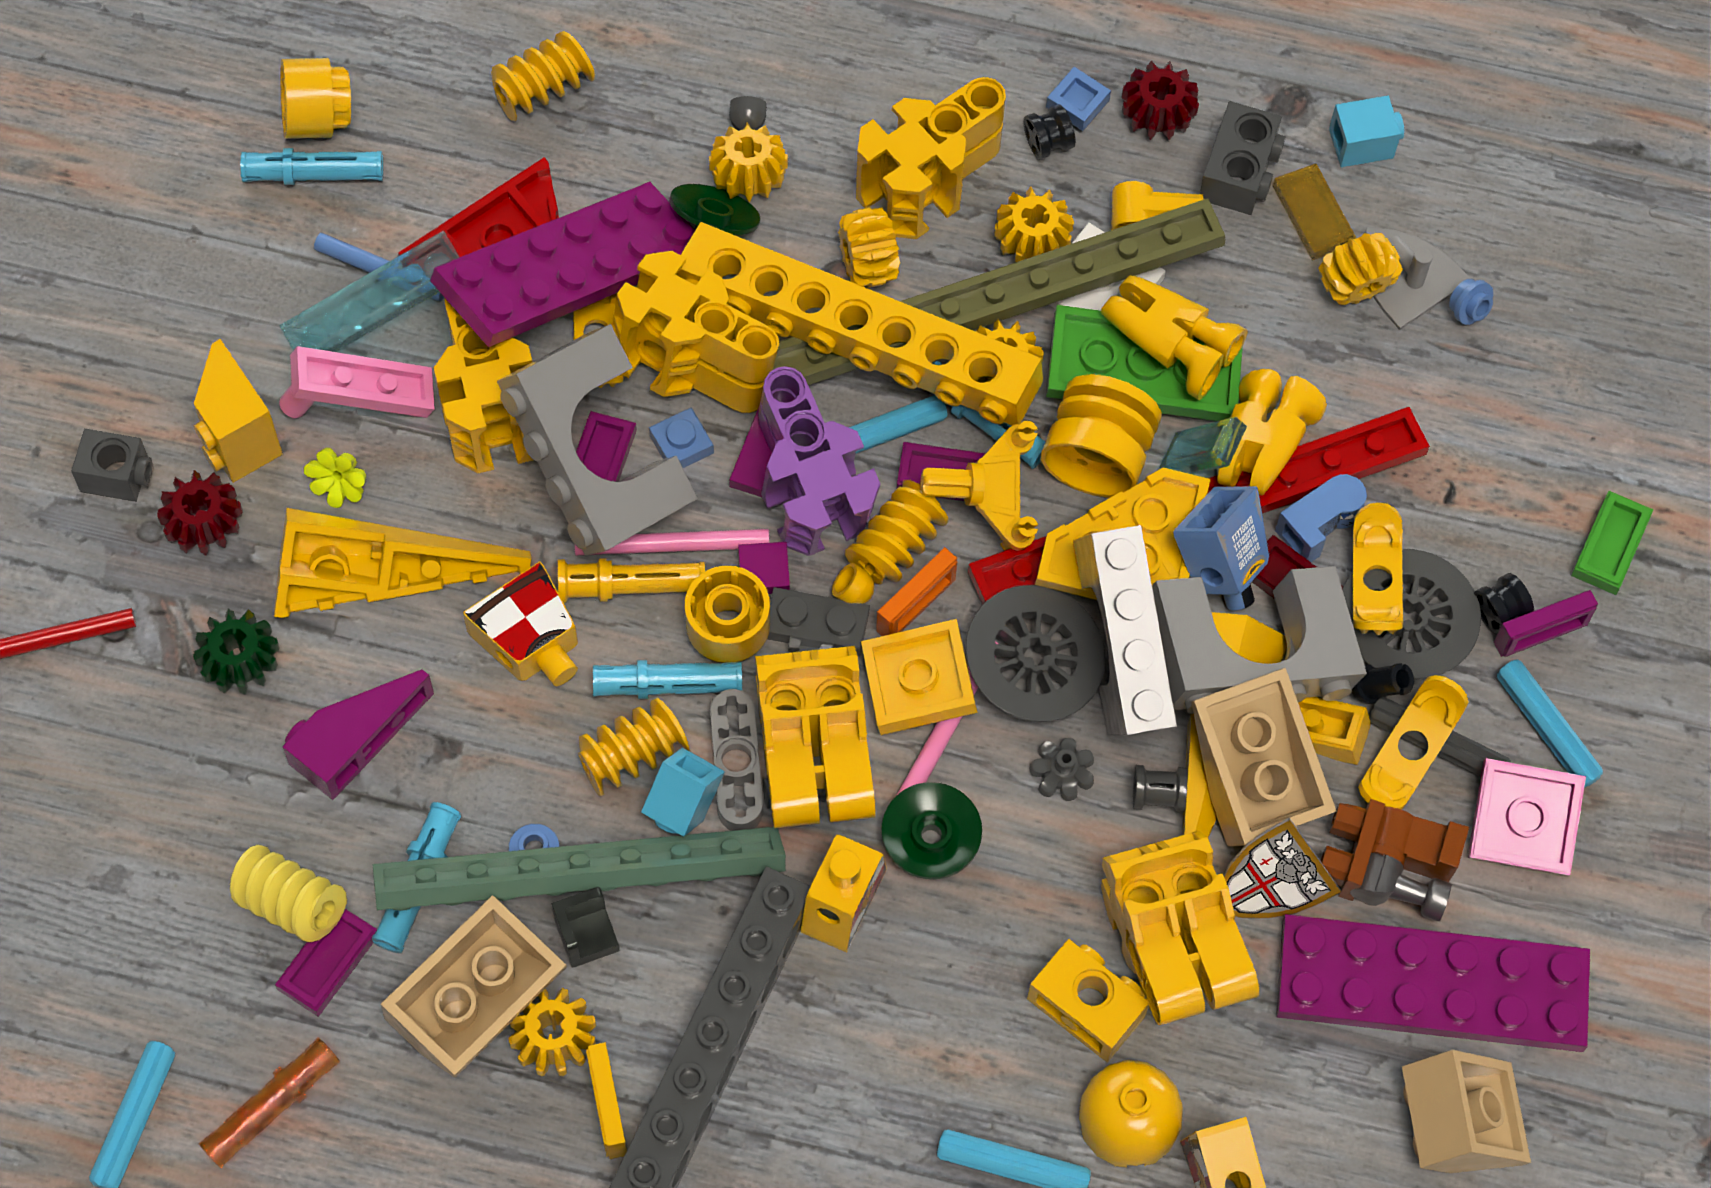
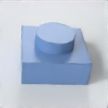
M1073 67L1047 97L1046 107L1049 109L1058 104L1062 105L1067 111L1071 123L1083 131L1109 102L1111 90L1076 67Z
M692 407L649 427L650 437L662 458L677 456L682 468L714 454V445Z

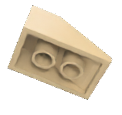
M1286 668L1191 701L1210 799L1227 846L1246 845L1267 829L1289 817L1294 825L1298 826L1336 812Z

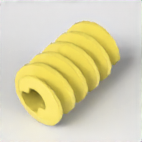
M259 844L250 847L242 854L231 876V897L239 907L249 909L252 914L265 918L269 923L278 925L284 931L295 934L299 939L307 942L320 940L329 934L338 924L347 904L346 892L342 886L331 885L327 878L316 877L310 869H301L298 863L290 860L286 861L283 855L270 852L266 846Z

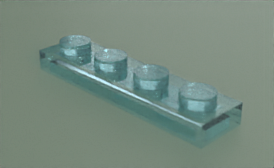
M443 230L279 326L293 351L297 346L337 352L439 293L438 289L430 281L434 268L460 257Z

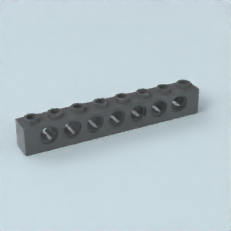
M769 867L765 868L609 1188L678 1187L801 931L805 900L811 887L810 885Z

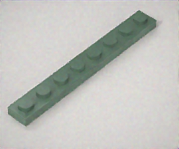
M765 827L690 834L684 837L679 835L372 865L377 910L393 909L401 911L417 906L438 904L454 906L464 902L488 900L492 895L500 901H506L515 897L547 894L558 896L566 892L584 891L600 887L601 891H610L617 887L661 886L668 882L689 880L712 881L720 877L741 875L762 876L766 867L778 872L786 871V854L778 828Z

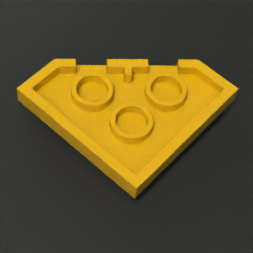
M1163 467L1147 476L1143 482L1129 490L1121 491L1089 509L1087 514L1065 526L1063 524L1047 533L1035 585L1097 600L1091 587L1084 589L1081 587L1073 540L1091 533L1138 525L1142 527L1144 544L1149 547L1146 550L1151 584L1153 585L1156 580L1177 579L1169 575L1162 563L1163 556L1160 547L1150 540V536L1156 534L1159 539L1157 540L1176 570L1178 579L1189 578L1190 573L1178 548L1173 531L1207 495L1210 479Z

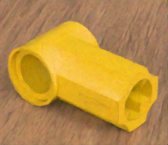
M1139 181L1119 183L1112 190L1111 230L1204 200L1203 194L1154 192L1150 185Z

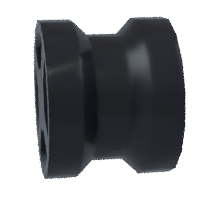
M1058 104L1050 107L1048 112L1041 116L1032 113L1024 117L1025 135L1037 159L1040 160L1050 156L1051 151L1058 148L1066 151L1075 147L1076 140L1073 125L1062 105Z
M1512 573L1499 577L1497 584L1492 588L1484 586L1474 592L1479 601L1481 620L1496 634H1498L1504 622L1534 611V604L1529 591L1523 582Z

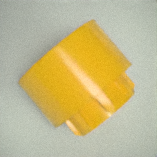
M329 58L281 59V112L285 139L332 138L333 129L346 128L350 125L351 89L348 70L344 67H331Z
M718 566L703 572L691 583L685 596L684 607L686 631L693 647L704 657L721 663L743 661L756 654L766 642L770 631V599L763 582L755 574L744 568ZM722 611H735L739 613L736 618L731 620H723L716 616L717 613Z

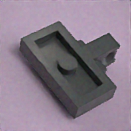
M774 587L770 602V631L767 639L789 643L788 651L794 652L855 646L857 656L860 657L862 650L861 641L864 640L870 605L847 603L840 599Z

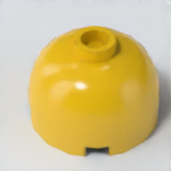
M1125 1060L1108 1065L1090 1080L1080 1100L1079 1121L1084 1141L1097 1157L1114 1166L1127 1167V1165L1138 1166L1142 1164L1146 1166L1156 1163L1171 1150L1182 1128L1183 1105L1177 1086L1164 1071L1147 1062Z

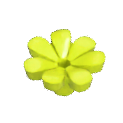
M324 448L317 453L318 461L311 460L305 465L304 474L307 477L315 478L309 485L311 491L316 495H322L327 491V503L331 507L340 508L345 496L354 503L362 498L364 492L362 486L366 481V473L362 469L355 468L357 461L353 455L342 453L337 457L331 448Z

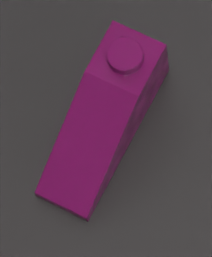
M422 669L319 709L307 721H299L288 732L285 744L282 746L289 765L330 799L334 800L434 695L429 674Z

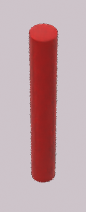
M128 608L0 639V659L136 627L133 609Z

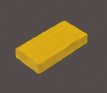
M606 1042L589 1045L586 1053L606 1157L609 1156V1159L624 1157L627 1149Z

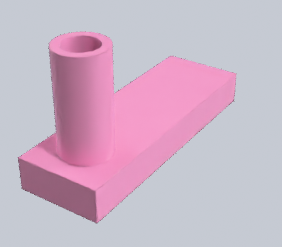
M297 346L290 354L291 385L279 401L283 413L291 418L302 417L315 401L428 418L435 410L432 367Z

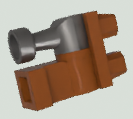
M1370 799L1366 809L1355 805L1339 803L1334 813L1329 833L1354 841L1352 851L1349 853L1326 846L1320 861L1337 885L1341 886V892L1338 897L1350 901L1356 898L1373 906L1385 903L1389 898L1421 905V915L1423 917L1439 922L1445 911L1452 883H1449V881L1458 869L1469 827L1451 821L1447 826L1415 817L1407 811L1398 808L1385 807V803ZM1404 869L1432 880L1427 886L1403 876L1402 872Z

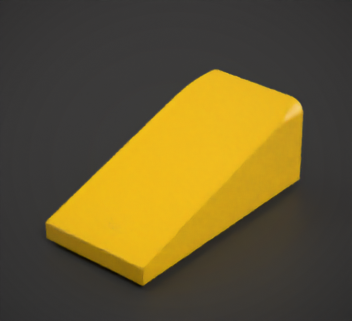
M1308 697L1298 702L1315 752L1337 761L1358 765L1371 725L1367 707L1338 701H1325L1319 697Z

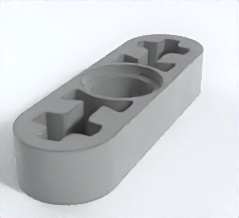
M728 689L717 694L710 706L714 766L725 771L716 791L718 815L721 823L731 831L754 829L760 823L763 816L755 706L751 697L745 692L737 689ZM734 705L737 706L738 713H742L738 718L739 735L729 736V722L724 714L727 713V706ZM740 749L750 756L751 763L745 770L733 772L723 765L722 759L724 755L731 750ZM744 785L745 803L753 807L747 808L746 816L737 817L735 809L731 808L735 804L734 786Z

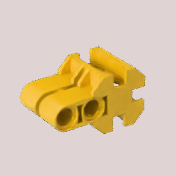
M980 77L970 81L936 105L930 100L903 98L892 106L891 110L898 116V128L890 134H887L874 119L860 127L857 149L856 199L864 208H868L882 198H885L888 201L887 214L892 220L896 237L918 239L928 232L929 227L923 221L924 208L932 202L946 218L960 210L962 180L999 153L1006 101L1005 89L1002 84L989 77Z
M674 251L646 254L637 266V270L640 271L637 288L625 282L616 297L612 327L633 367L622 374L630 378L641 362L660 372L650 385V390L663 397L690 393L694 388L733 410L742 413L757 411L761 402L765 378L774 368L779 348V338L775 331L758 320L727 305L729 303V296L721 276L707 269L699 282L694 285L677 276V273L686 262L685 257Z
M445 299L453 345L447 347L433 368L455 462L476 473L494 470L489 449L513 444L518 464L533 461L524 447V434L515 417H512L503 406L501 401L502 391L497 383L499 379L533 362L529 345L512 337L488 347Z
M855 646L755 656L758 709L762 727L763 751L774 829L820 824L817 789L824 788L830 823L875 818V799L867 745L863 693L861 694L859 664ZM819 756L821 765L814 766L813 757Z
M1201 831L1102 858V868L1106 878L1101 881V890L1107 916L1113 930L1118 929L1122 937V954L1129 969L1134 974H1137L1151 1013L1158 1025L1204 1013L1205 1002L1203 992L1209 1006L1213 1010L1259 997L1256 971L1234 920L1235 914L1228 885L1223 873L1216 875L1212 865L1213 849L1208 837Z

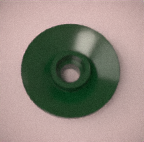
M684 184L675 187L670 194L669 202L673 210L682 218L695 225V230L700 222H703L733 235H744L754 232L759 226L760 214L756 208L739 196L730 199L726 190L717 189V187L709 185Z
M926 782L908 787L893 798L883 816L881 835L888 856L904 872L923 879H942L962 871L975 858L982 840V822L977 808L963 792L947 784ZM932 830L940 835V840L930 844L923 840L922 834Z

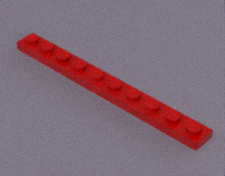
M1410 407L1297 446L1276 480L1263 496L1259 495L1262 514L1297 502L1337 475L1348 474L1361 479L1427 455L1430 446ZM1242 471L1234 487L1250 486L1252 474ZM1217 475L1210 477V483L1207 494L1213 489V487L1227 486H1223L1218 483ZM1046 536L1034 540L1024 550L1008 549L968 564V574L982 605L992 596L1005 589L1021 585H1035Z

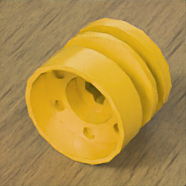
M1095 374L1076 376L1067 383L1063 401L1060 402L1057 411L1058 421L1051 425L1040 460L1051 475L1069 487L1093 496L1110 498L1138 484L1145 465V452L1152 446L1154 434L1157 432L1161 421L1162 412L1157 402L1146 392L1128 382L1110 376Z

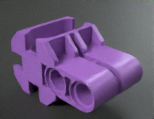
M778 367L769 372L765 378L758 413L760 428L772 453L766 467L761 495L767 509L783 503L785 523L784 527L777 529L781 541L787 542L788 548L811 556L825 549L820 535L823 530L831 526L833 521H838L846 541L857 538V535L866 527L881 483L874 468L856 475L854 465L856 451L864 448L858 431L834 421L825 423L803 375L791 367Z

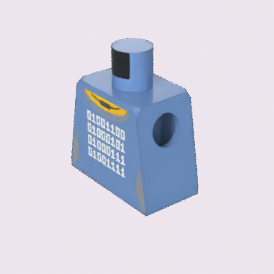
M1257 486L1213 487L1175 528L1173 534L1190 577H1202L1206 594H1223L1228 609L1241 610L1254 603L1255 598L1251 582L1268 564L1269 559Z

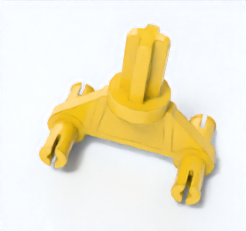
M1023 421L1020 424L1012 425L976 463H968L966 470L945 468L923 469L920 479L922 495L926 497L964 498L966 506H975L976 510L982 514L1000 536V540H1003L1000 543L1003 550H1024L1034 541L1035 534L1038 531L1035 527L1038 526V523L1030 516L1020 518V455L1027 453L1034 445V440L1038 434L1034 433L1038 430L1036 425L1031 421Z

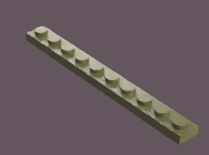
M1207 198L900 302L970 330H975L980 325L984 327L993 324L997 319L1002 321L1124 280L1129 275L1135 276L1225 246V234ZM852 325V326L848 327L847 329H848V330H858V329H861V328L864 327V326H863V325ZM795 337L779 342L773 370L784 366L794 368L803 375L808 385L859 369L849 359L832 352L830 354L820 353L810 347L807 342ZM895 342L889 346L893 348H898L906 345L907 343Z

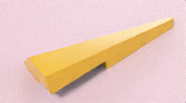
M286 508L274 617H288L291 612L319 608L320 611L333 609L335 604L366 599L367 602L440 590L443 589L444 585L469 580L473 583L487 581L488 577L514 572L521 574L530 568L531 553L530 551Z
M1211 612L1219 635L1235 653L1257 663L1273 664L1282 661L1287 649L1285 635L1248 615ZM1190 714L1187 725L1185 766L1187 768V798L1185 811L1183 812L1182 835L1201 831L1209 838L1217 816L1210 799L1194 714Z

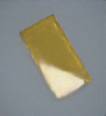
M1316 163L1274 179L1273 188L1312 261L1333 252L1336 246L1345 244L1350 238L1356 239L1353 230Z

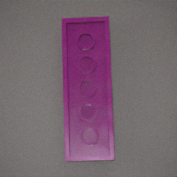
M647 182L437 266L433 270L430 281L488 347H491L619 292L625 282L632 286L637 285L640 274L637 266L646 254L674 251L681 255L695 230L673 210L670 202L651 182Z
M1285 914L1282 925L1276 1017L1584 1052L1588 1047L1590 949Z

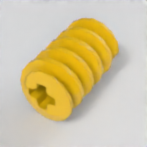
M565 31L557 33L554 42L549 39L540 42L539 51L533 47L524 50L523 59L517 55L508 58L507 67L499 63L493 66L491 71L495 95L501 108L511 121L517 120L515 106L518 104L527 114L533 112L531 98L534 96L543 106L549 104L547 89L549 88L558 97L564 96L563 81L565 80L574 89L580 88L578 75L580 72L590 81L595 79L593 65L585 50L573 36Z
M903 480L902 487L897 488L892 493L891 501H887L880 507V515L871 518L868 522V529L862 530L857 535L856 543L849 545L845 550L848 562L855 563L866 570L872 576L875 584H882L884 578L899 582L903 577L895 564L910 568L914 564V559L907 550L909 549L917 554H921L926 550L925 544L919 535L933 540L937 536V531L931 522L940 526H944L949 522L948 516L941 508L938 500L935 497L922 495L920 484L911 480Z
M659 698L650 701L651 716L643 708L637 707L632 710L633 724L623 716L615 718V733L606 725L597 727L598 743L588 734L579 736L580 752L578 756L598 796L604 795L602 779L607 778L618 788L622 786L620 770L625 769L636 779L640 777L638 761L643 760L651 769L657 768L656 752L661 751L669 758L674 754L673 744L676 742L690 751L687 738L672 710Z

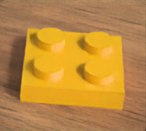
M957 619L861 641L877 726L881 735L978 713Z

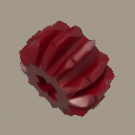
M1152 60L1146 66V71L1135 68L1131 74L1130 82H1126V85L1123 86L1121 96L1123 99L1122 113L1124 118L1132 119L1131 126L1133 127V132L1146 128L1150 140L1157 132H1162L1168 140L1174 136L1175 129L1186 132L1190 126L1191 119H1194V116L1197 115L1199 108L1197 83L1188 81L1189 74L1187 69L1174 72L1171 61L1164 66V69H1159Z
M195 470L192 473L190 482L184 483L183 480L175 477L173 485L176 492L162 491L161 501L164 507L158 509L157 513L160 524L164 525L163 532L166 539L171 543L178 541L180 549L186 554L196 544L204 555H207L209 544L215 542L218 546L225 548L227 540L224 534H238L240 527L236 519L241 517L243 513L240 501L235 499L237 496L235 488L230 483L222 484L220 476L216 475L215 472L204 481H202L200 473Z

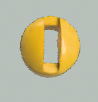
M850 563L837 575L832 586V595L847 603L864 604L874 594L875 585L872 576L857 564Z

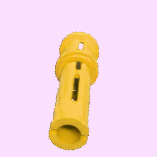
M599 558L597 563L567 564L565 559H558V593L563 603H566L568 598L598 597L600 602H608V599H613V594L687 592L691 583L700 574L705 572V562L612 565V560L607 561V558Z

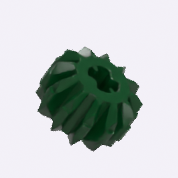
M228 608L225 614L226 621L220 623L217 619L209 617L207 624L211 632H197L195 640L200 648L194 651L193 657L196 665L202 667L200 673L205 682L211 683L216 681L219 691H222L224 694L233 684H236L239 692L245 695L248 689L247 682L253 680L256 684L264 686L266 679L262 671H276L278 664L273 655L279 652L280 647L277 638L270 636L272 629L266 620L256 622L255 614L249 609L240 619H236L234 611ZM236 648H239L240 651L238 655H234L233 652Z

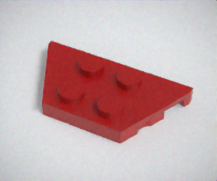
M543 157L398 252L402 265L431 278L433 270L437 266L559 218L549 162Z

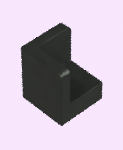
M600 887L551 903L555 924L571 968L620 951Z

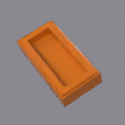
M944 547L877 611L876 631L881 636L902 632L956 580L957 557Z

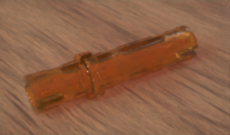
M317 1037L294 1061H291L284 1069L279 1066L272 1072L274 1077L258 1093L228 1117L214 1132L198 1143L199 1146L221 1169L239 1150L261 1133L285 1109L289 1108L295 1101L300 1104L307 1098L305 1092L324 1074H327L334 1066L338 1065L340 1060Z

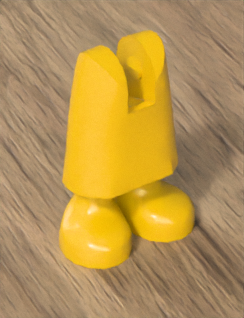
M1129 275L1119 286L1122 297L1111 296L1101 308V314L1167 369L1173 366L1177 360H1180L1188 370L1186 380L1188 394L1197 400H1201L1213 386L1221 366L1224 368L1228 367L1238 355L1246 340L1248 330L1235 323H1216L1207 318L1208 308L1153 282ZM1195 337L1202 341L1205 345H1201L1195 342Z
M1259 369L1243 376L1239 385V400L1241 403L1234 406L1221 447L1217 474L1218 483L1223 486L1234 487L1242 471L1252 474L1250 486H1257L1259 495L1263 496L1293 455L1306 433V426L1314 425L1322 419L1327 403L1324 395L1318 388L1306 379L1290 376L1284 387L1280 404L1277 409H1274L1282 392V381L1279 373L1272 369ZM1273 411L1269 420L1267 421V414Z

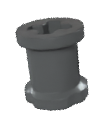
M1144 765L1135 766L1133 809L1142 810L1144 805L1172 806L1176 812L1185 811L1187 768L1178 767L1176 772L1149 771L1145 769Z

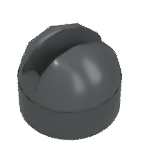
M751 96L733 98L730 101L729 116L734 128L738 131L743 130L748 122L752 130L760 129L766 119V101Z

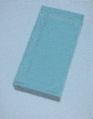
M1232 417L1176 432L1159 468L1164 467L1194 475L1227 467L1231 463L1247 426L1237 417Z

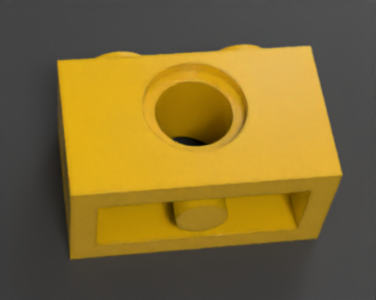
M1068 939L1031 982L1027 1000L1108 1063L1145 1018L1149 1005L1147 999L1144 998L1145 995L1142 988L1135 981L1127 976L1117 977L1104 967V959L1093 948L1085 944L1079 947ZM1086 988H1092L1099 991L1105 1001L1096 1006L1087 1005L1081 1001L1078 992Z

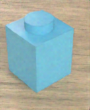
M1389 95L1335 105L1329 131L1340 167L1394 158L1399 140L1404 138V123L1400 112H1394Z
M682 747L662 762L641 813L655 820L656 825L662 830L680 834L684 837L704 821L725 771Z

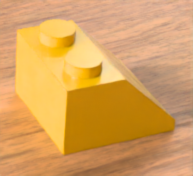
M219 339L212 343L194 400V407L200 422L193 426L204 445L201 449L215 472L223 468L232 483L283 455L270 411L222 340Z

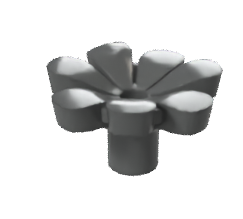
M1064 738L1058 748L1050 741L1043 743L1038 749V753L1042 758L1036 759L1030 764V773L1033 776L1044 777L1039 785V792L1045 797H1051L1057 789H1060L1061 797L1066 801H1072L1078 795L1077 785L1085 790L1090 789L1094 784V776L1085 768L1092 766L1094 763L1092 752L1087 749L1077 752L1076 741L1072 738Z

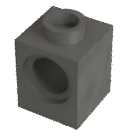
M84 428L71 472L82 493L137 502L141 485L147 486L150 481L153 463L152 458L148 457L141 438ZM114 462H125L117 470H106Z

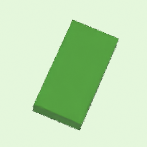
M1608 491L1571 576L1617 595L1653 509Z

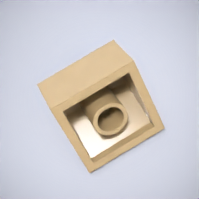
M1450 1050L1402 1066L1405 1082L1403 1090L1404 1099L1410 1110L1414 1131L1413 1148L1419 1159L1420 1168L1445 1173H1459L1523 1166L1531 1163L1511 1062Z

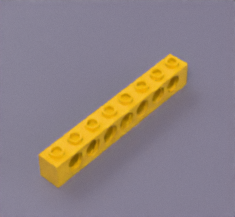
M700 222L681 253V256L686 258V262L677 273V276L696 285L707 269L722 278L729 274H736L737 276L731 279H723L729 296V303L727 305L769 326L778 336H793L807 342L810 347L820 353L830 354L832 352L845 357L856 367L864 371L877 370L891 376L898 384L906 388L915 389L918 387L935 394L938 399L948 405H963L973 409L992 423L1020 424L1043 383L1042 358L703 222ZM769 291H778L773 296H764ZM810 308H821V310L815 313L805 312ZM852 325H863V326H864V327H862L861 329H858V330H848V329H847L848 327H850V326H852ZM895 342L907 343L906 345L898 348H893L889 346ZM938 359L949 360L944 365L932 364V362ZM982 376H989L994 378L991 381L985 383L975 381L977 378Z

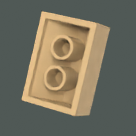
M492 895L381 1003L385 1020L422 1056L453 1077H456L567 968V965Z

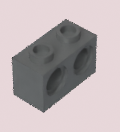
M1232 101L1228 102L1202 180L1200 194H1203L1204 199L1208 198L1211 204L1252 215L1257 198L1266 201L1274 175L1266 172L1269 161L1278 163L1286 136L1278 134L1282 116ZM1244 139H1254L1257 141V143H1251ZM1231 176H1240L1246 180H1235Z

